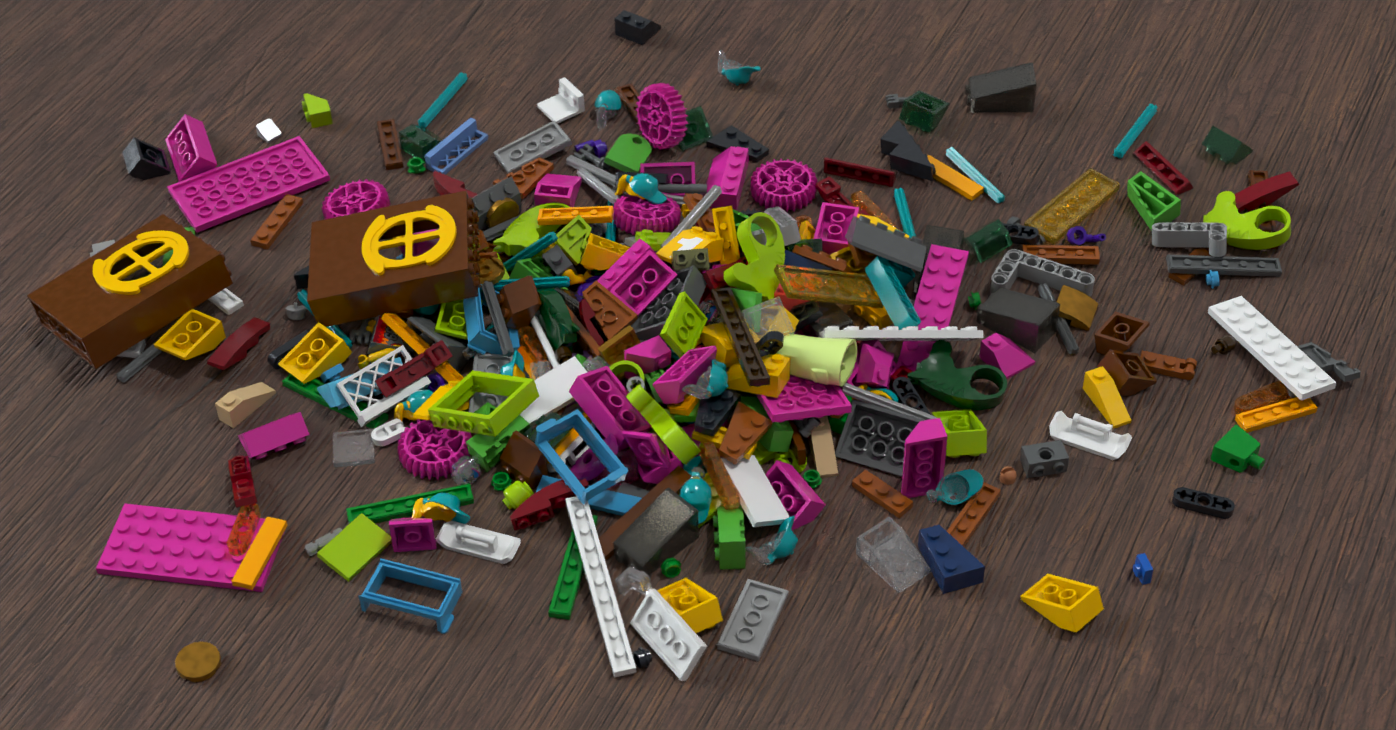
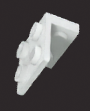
M565 77L559 80L558 90L560 94L537 104L538 108L551 121L555 120L557 124L585 111L584 95Z

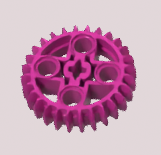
M665 83L651 84L645 87L640 93L641 96H638L639 101L636 102L638 108L635 109L638 112V115L635 117L638 118L637 124L640 125L639 131H642L641 136L645 137L651 146L658 149H667L678 145L683 140L682 137L686 135L684 133L687 130L685 124H688L686 121L688 115L685 114L687 108H684L683 104L685 102L681 101L682 95H678V90H674V86Z
M773 159L772 163L767 161L766 165L761 164L753 172L750 190L752 197L755 198V202H759L760 206L765 205V209L780 207L786 210V212L791 209L794 212L795 208L801 210L802 206L807 207L808 203H812V199H815L817 193L815 183H817V178L812 168H808L807 164L803 165L802 162L796 163L795 159L793 161H789V159L787 161H782V159L776 161Z
M359 179L358 182L352 181V183H346L344 186L339 185L338 189H333V193L329 192L328 196L325 197V201L322 202V212L325 219L388 207L390 206V200L386 189L379 182L375 183L374 180L369 182L367 179L361 181Z
M626 194L621 196L620 199L618 198L613 206L614 224L621 231L625 230L626 233H632V235H635V232H642L644 229L652 230L655 233L671 232L680 223V205L673 201L672 198L667 197L664 203L654 204L647 199Z
M417 419V424L410 423V428L406 427L404 429L405 433H401L400 439H398L397 450L400 463H402L403 468L407 469L408 473L413 472L414 477L420 474L421 479L425 476L429 480L432 477H436L438 480L440 476L447 478L448 474L454 476V471L461 472V466L467 467V462L471 461L466 441L472 437L471 433L434 427L431 420L420 421Z

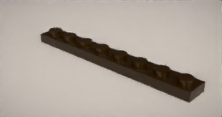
M731 288L711 289L712 300L749 386L770 385V376Z

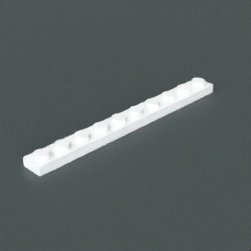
M577 496L566 498L567 510L614 677L636 673L635 662L589 503L587 501L583 505Z

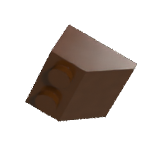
M529 275L503 286L496 295L506 327L510 329L525 331L541 306L533 277Z
M1115 311L1094 334L1097 353L1106 355L1110 349L1117 351L1129 349L1148 328L1150 323Z
M1110 349L1097 365V368L1102 366L1114 380L1119 394L1123 396L1134 395L1157 382L1138 353Z
M515 430L500 457L501 471L507 473L515 481H521L522 483L525 481L534 490L539 485L542 476H548L546 457L533 441Z

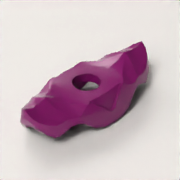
M610 433L603 441L617 455L618 444L614 435ZM589 448L577 458L570 470L579 481L583 479L588 481L597 477L605 469V466Z

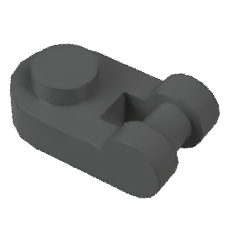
M817 417L804 418L803 420L794 419L799 432L806 438L811 434V430L814 427H818L821 424Z

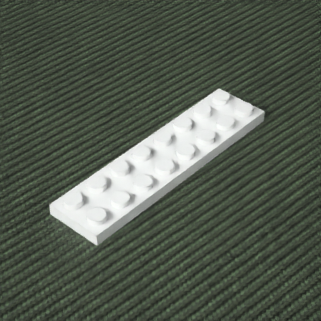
M1242 296L1208 308V314L1301 401L1335 389L1336 382Z
M827 326V328L818 333V337L855 339L856 341H976L983 338V330H977L975 326L960 328V330L956 326L941 328V330H938L937 326H928L922 328V330H918V326H908L902 328V330H899L898 326H888L883 328V330H879V326H867L863 330H859V326H847L843 330H839V326Z

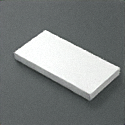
M575 356L534 380L539 397L520 414L530 424V427L575 401L569 390L577 376L587 373Z
M754 455L749 460L742 458L736 465L725 458L719 459L718 465L753 527L782 524L789 517Z
M649 589L630 624L681 681H686L707 645L656 589Z

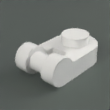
M396 418L376 427L371 433L372 441L377 446H386L400 439V434L405 433L404 429L406 427H403V422Z

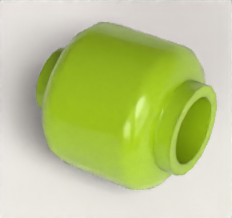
M516 481L504 490L505 498L502 501L509 510L512 508L516 510L534 492L525 481L523 483Z

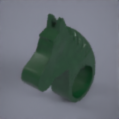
M555 289L537 290L541 306L535 316H537L542 328L546 330L547 338L554 353H556L560 346L568 347L572 353V346L577 342L576 333L580 331V328L572 321L563 298ZM530 322V327L534 329L532 323Z
M946 340L934 342L929 357L921 363H917L916 371L907 374L912 384L920 385L932 396L963 409L986 410L995 408L1002 402L1007 388L1006 376L1000 369L992 365L955 368L953 359L950 357L952 345ZM978 379H987L997 385L999 392L993 395L981 394L975 388H972L970 384Z

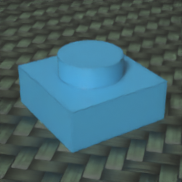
M340 363L323 372L320 376L322 382L338 380L341 378L340 374L344 371V368Z

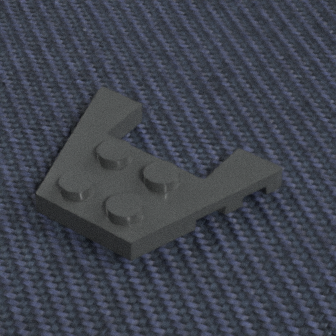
M1310 342L1297 346L1323 371L1333 370L1343 382L1360 378V370L1347 367V363L1343 360H1335L1331 357V353ZM1287 388L1289 396L1295 397L1296 395Z

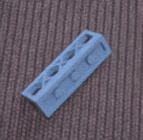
M468 119L425 154L426 168L432 172L437 171L446 175L488 140V134L477 130L475 119ZM474 136L480 137L479 139L471 140ZM462 146H470L467 149H460ZM458 155L456 158L448 159L450 156ZM439 165H447L443 169L438 168Z

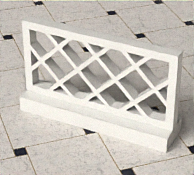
M403 345L337 383L336 386L358 417L357 421L361 427L393 409L397 404L406 401L412 393L426 389L431 383L427 376L422 377L387 398L383 397L381 400L372 398L373 390H380L375 385L376 376L382 377L385 375V373L377 372L379 364L390 365V372L393 366L400 367L403 365L394 362L396 354L401 352L405 358V363L412 359ZM362 374H372V384L361 382ZM347 383L357 384L355 394L347 392L344 385ZM360 385L371 388L369 397L358 395ZM357 399L368 401L367 408L360 411L356 405Z

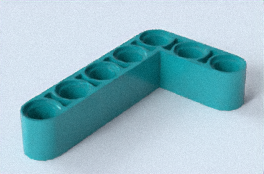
M877 256L865 268V272L894 326H898L899 330L908 326H918L921 320L903 289L915 277L914 271L909 267Z

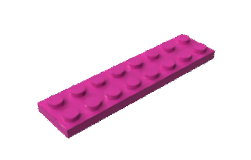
M931 244L914 303V309L921 320L918 330L928 326H937L938 330H941V328L950 326L969 251ZM904 341L897 366L903 365L912 371H916L917 363H921L929 357L932 346L936 341Z

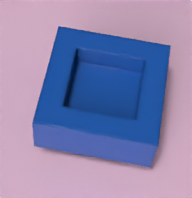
M1145 553L1138 554L1133 565V572L1136 577H1139L1142 585L1151 583L1153 568Z

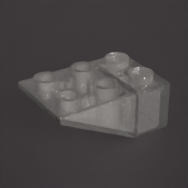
M887 517L857 537L856 554L898 593L931 572L930 567L904 529L890 517Z

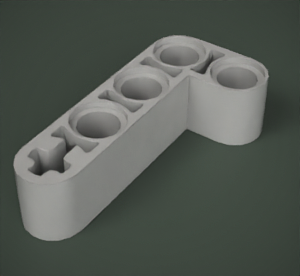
M1155 223L1152 225V245L1156 247H1209V254L1211 256L1221 257L1226 254L1227 226L1223 223Z

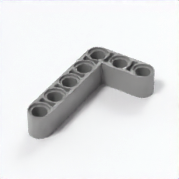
M773 207L764 211V213L770 215L777 222L783 236L784 246L801 240L797 221L782 208ZM763 229L753 231L752 235L755 240L762 245H766L767 239Z
M1011 249L1006 252L991 277L990 294L996 298L1005 297L1018 276L1042 285L1046 283L1049 287L1060 291L1062 286L1065 285L1091 297L1095 278L1090 273L1017 249Z

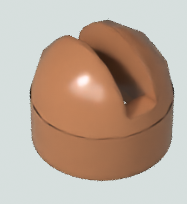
M1010 466L1004 467L1000 472V481L1006 485L1013 484L1017 476L1015 469Z

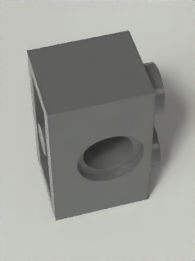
M1062 440L1022 446L1020 462L1027 478L1067 472L1069 456Z

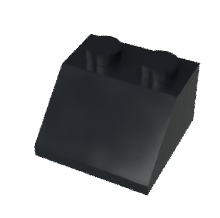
M623 10L614 18L615 35L640 45H644L661 29V25L626 10Z
M134 137L122 152L128 173L133 178L148 180L168 175L171 172L165 151Z

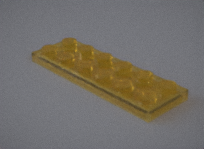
M1090 168L1026 220L1024 226L1036 227L1045 240L1055 244L1067 234L1070 228L1079 224L1120 189V183Z
M779 264L774 268V272L787 298L855 306L884 307L866 274Z

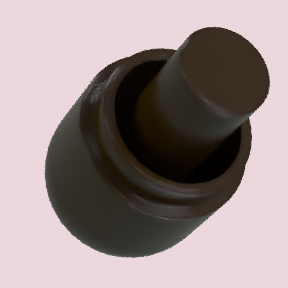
M1224 336L1215 342V346L1211 347L1212 353L1216 354L1219 352L1223 354L1234 349V338Z
M560 346L555 353L560 365L573 357L571 350L566 346Z

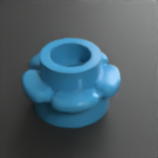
M1210 270L1209 274H1206L1207 286L1211 285L1212 289L1219 286L1220 282L1218 271L1212 272Z

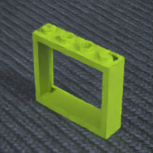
M472 370L432 405L428 412L434 427L496 437L539 397V393L534 379ZM476 392L508 396L489 415L457 410Z

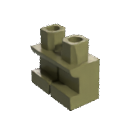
M708 248L672 251L671 260L674 272L691 266H695L699 272L710 270Z

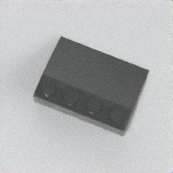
M695 266L676 271L675 273L678 276L631 325L639 340H649L658 335L660 336L679 293L685 291L692 301L699 306V301L705 292L707 283Z
M854 399L851 413L848 414L835 451V457L902 477L905 440L917 424L925 420Z

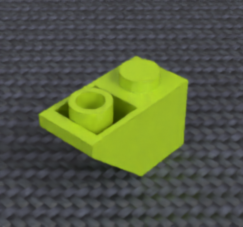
M308 93L303 94L305 100L302 101L303 111L305 112L306 121L311 123L312 128L333 124L328 101Z

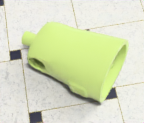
M789 334L784 337L783 347L776 354L791 358L790 375L825 385L843 386L849 379L856 363L857 342L855 339L819 338Z

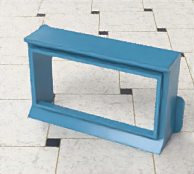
M482 287L478 288L477 297L463 299L468 337L467 346L481 354L488 352L503 355L497 335L485 330L481 300H483L482 304L484 306H487ZM507 328L514 351L518 350L520 347L518 330Z
M578 409L557 421L549 419L536 427L535 445L583 505L592 497L625 480L628 469L621 463ZM572 427L610 472L607 477L586 489L547 442Z
M380 558V563L363 594L359 595L361 610L366 612L370 603L429 618L436 620L438 631L445 634L454 620L452 612L462 594L461 580ZM387 576L445 591L447 594L439 610L376 594V592L380 589Z

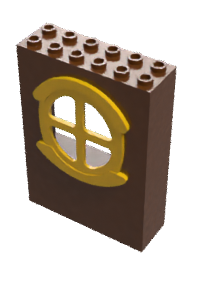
M467 191L312 222L307 302L316 322L328 327L379 315L382 316L384 313H397L477 297L478 288H481L478 276L480 274V267L477 261H480L479 251L477 250V248H480L477 235H480L477 225L479 216L477 211L474 212L473 210L474 202L472 197L469 198ZM439 228V229L436 230V231L421 233V234H417V235H414V234H413V233H418V232H423V231H428V230H433V229ZM403 235H405V236L402 237V238H397V239H392V240H387V241L379 242V240H384V239H388V238H393V237H398V236H403ZM440 238L438 243L429 251L413 257V243ZM405 245V258L402 260L388 259L379 254V250Z
M162 214L28 294L27 297L40 324L92 367L97 369L227 288L233 282L230 277L232 275L231 271L225 265L224 261L226 259L221 251L215 250L211 244H206L202 238L196 237L181 224L178 225L172 218ZM173 249L172 257L163 267L156 268L151 264L152 261ZM142 267L151 273L137 280L121 281Z

